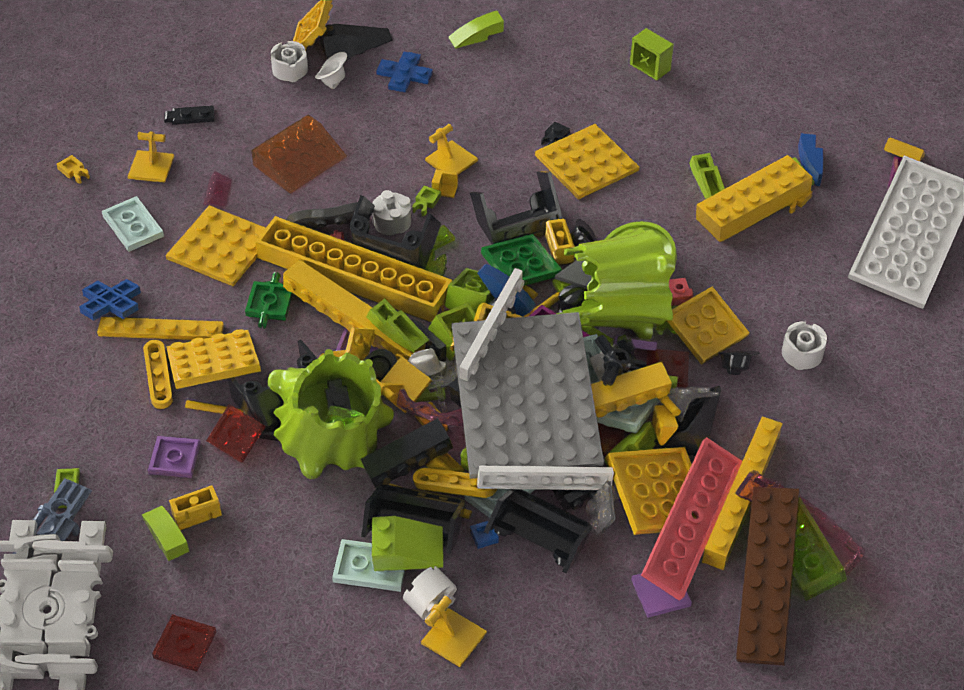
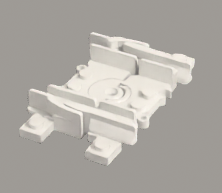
M12 520L9 541H0V552H16V554H4V559H1L7 581L4 579L0 580V593H2L0 595V690H12L14 679H44L45 671H49L51 679H60L58 690H85L86 674L96 673L98 665L95 659H76L75 657H89L91 645L87 638L92 640L98 636V631L92 624L94 623L96 601L101 597L99 591H93L92 588L96 584H103L100 578L101 562H111L113 557L112 549L109 546H104L106 523L105 521H82L78 542L61 541L56 534L36 536V520ZM51 607L52 610L50 613L45 614L43 613L44 608Z

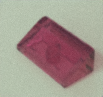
M214 171L209 178L203 205L225 206L232 179Z

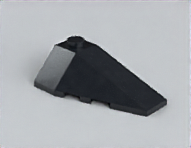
M346 24L325 25L326 31L320 36L326 60L339 52H345L347 54L346 60H349L352 56L363 54L366 50L377 48L393 41L388 28Z
M716 386L701 391L687 405L689 409L675 416L678 429L664 445H660L656 437L654 440L655 444L664 449L685 447L688 456H696L702 441L706 437L710 438L721 387Z

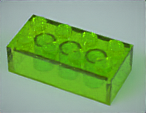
M800 498L793 580L805 601H808L846 581L847 578L844 567Z

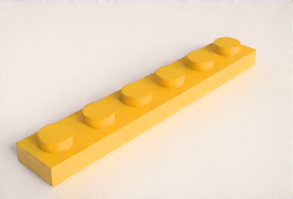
M101 317L97 334L98 336L193 340L195 338L205 339L215 334H222L224 324L222 321Z

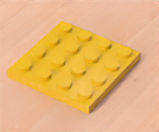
M596 124L535 151V156L578 200L639 171L640 167Z
M209 205L166 254V259L234 287L257 259L255 241L266 227Z
M239 329L229 334H215L210 338H195L190 342H175L171 346H166L176 389L261 371L248 330Z
M685 447L608 453L605 458L608 466L613 468V480L634 535L660 533L692 465ZM692 513V517L697 519L696 515Z

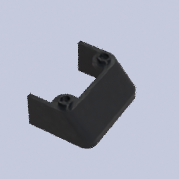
M536 172L541 190L530 196L531 210L497 220L495 212L487 208L484 193L470 192L477 222L491 244L531 234L535 237L545 235L547 221L563 219L551 172Z
M360 195L350 223L351 243L425 270L441 223L432 214L428 213L422 231L412 230L407 232L402 243L368 234L370 229L369 221L375 205L366 197Z
M300 339L297 341L300 357L297 359V367L305 369L312 361L318 358ZM234 377L227 378L231 398L244 412L248 420L254 423L256 430L270 431L275 426L277 428L280 427L281 421L274 414L275 409L284 404L279 394L272 391L269 386L263 388L257 381H248L240 385Z
M379 485L365 502L361 537L366 538L369 532L372 531V517L397 516L442 526L443 547L447 548L446 553L451 554L457 543L465 509V500L399 486Z
M510 489L498 499L484 533L488 534L493 529H495V533L504 537L515 533L553 552V558L556 559L555 562L564 567L562 572L567 573L584 546L592 530V525L522 489Z

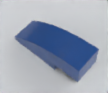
M801 133L798 144L801 164L813 177L814 184L820 186L823 176V148H816V135Z
M488 264L483 265L477 272L494 298L499 297L510 278ZM523 288L521 292L516 293L514 302L516 314L523 317L530 313L536 304Z

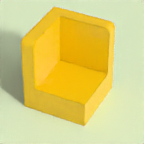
M436 169L432 179V188L441 191V196L454 198L458 187V173Z

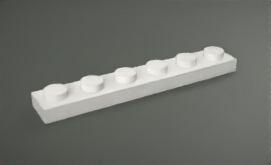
M516 268L513 270L460 365L461 379L468 381L471 374L475 375L477 372L480 358H484L488 351V343L494 341L498 325L504 323L507 309L513 307L516 293L521 292L524 286L522 270Z
M479 466L477 487L478 489L611 490L614 472L612 467Z

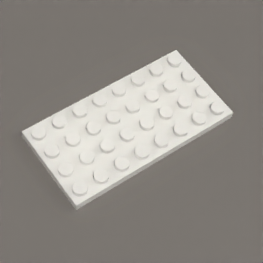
M904 156L850 270L848 278L923 309L964 217V179Z

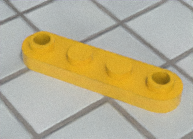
M150 340L144 345L143 350L151 403L157 409H165L173 402L165 347L163 342L159 340Z
M421 468L413 474L414 484L416 488L421 490L480 498L491 497L497 492V489H478L477 478L470 479L469 473Z

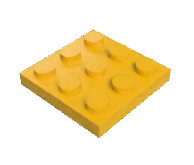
M320 0L298 22L293 41L302 44L305 47V51L308 46H312L318 36H322L325 33V25L330 18L328 14L333 7L331 4L332 0Z
M713 286L672 309L673 319L667 321L700 364L718 355V352H723L743 340L750 333Z

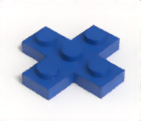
M404 51L399 62L381 59L376 75L392 77L388 84L389 90L406 92L410 81L428 84L433 74V69L418 66L421 54Z
M128 279L112 288L100 281H96L82 289L83 296L88 298L89 301L79 306L80 313L93 321L109 311L124 319L139 310L138 303L131 299L141 293L140 286Z

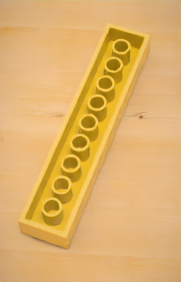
M277 216L272 219L255 241L257 258L286 269H289L297 261L301 260L348 292L378 303L386 299L394 309L402 310L405 313L432 322L434 317L443 311L448 285L452 282V279Z

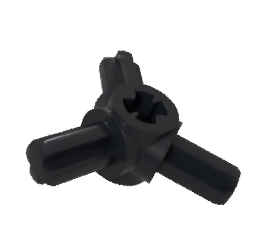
M600 335L595 339V343L605 355L603 357L605 372L601 378L603 385L612 386L618 375L647 367L645 361L631 359L628 352L624 349H614L604 335Z

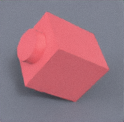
M686 278L669 280V288L673 295L672 309L693 298L692 288L688 287Z

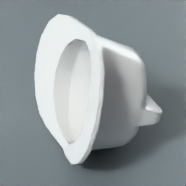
M339 52L331 56L323 64L315 78L321 79L325 85L335 89L345 77L343 64L347 59V54Z
M431 348L413 353L408 360L426 376L437 374L446 368L445 362L439 361L435 351Z

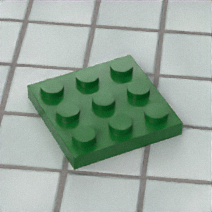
M533 234L481 248V254L490 266L500 270L509 277L515 268L522 270L524 286L555 278V275L562 271L561 267Z

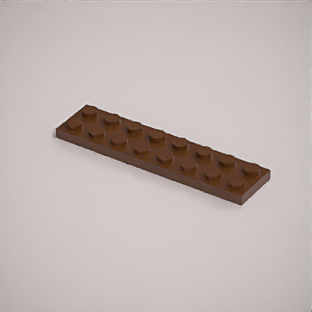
M753 487L736 653L737 662L785 666L800 490L797 488Z

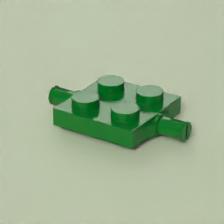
M276 272L272 274L271 281L253 282L246 305L245 316L260 318L258 327L261 329L262 326L263 329L266 328L269 319L286 321L293 293L287 291L283 284L279 283L281 274L278 272L277 274Z

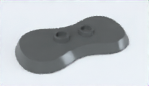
M358 202L325 209L301 210L290 214L286 220L310 229L332 224L351 223Z

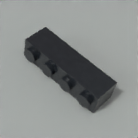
M437 418L360 460L374 487L377 488L379 485H388L392 480L407 475L411 470L426 465L430 460L438 456L445 455L449 450L453 449V445L440 420Z

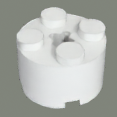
M287 41L288 44L282 45V42L278 43L271 50L273 75L283 81L296 82L304 77L308 71L305 47L295 41Z
M385 190L373 201L372 204L375 207L372 213V220L378 232L385 235H395L396 233L405 232L410 227L411 203L409 197Z
M803 321L790 325L782 346V356L785 361L798 370L811 369L819 365L823 359L827 335L825 331L816 324H813V326L807 325Z
M434 566V570L430 567L418 575L411 583L414 586L410 592L406 590L403 595V600L425 620L432 612L431 608L435 604L438 605L444 596L452 600L450 604L452 605L455 601L453 595L457 588L437 566Z

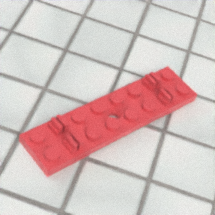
M707 437L699 447L641 574L642 577L679 601L686 594L699 560L742 464V460ZM692 513L696 515L697 519L692 517Z

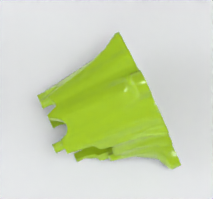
M637 228L636 230L628 229L612 239L583 243L577 247L564 250L565 256L573 255L577 261H584L582 263V270L585 274L590 275L592 279L587 285L588 291H584L585 301H583L582 306L563 310L562 313L556 314L579 312L581 326L631 329L638 338L644 339L652 338L653 324L663 325L666 320L673 319L671 307L673 295L669 288V279L675 271V260L671 254L665 253L663 240L659 234L652 230L644 231L643 228Z
M327 349L322 356L312 361L305 369L290 367L287 370H274L269 374V388L279 394L284 401L283 406L274 411L275 416L281 421L280 427L274 431V436L281 442L283 451L297 459L301 472L306 478H319L324 468L329 464L337 465L343 470H349L354 467L364 468L360 459L376 450L377 430L392 422L394 411L382 401L381 386L376 381V374L372 367L373 362L370 359L361 361L355 355L347 352L341 357H336L331 349ZM341 378L342 386H347L354 420L352 423L346 425L341 421L330 423L324 388H328L327 379Z

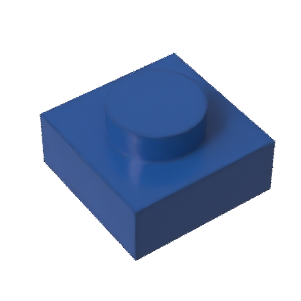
M488 521L470 526V533L477 549L499 543V536L494 532L495 529L488 534L484 533Z

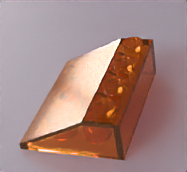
M309 114L251 150L253 166L290 194L347 157L323 125Z

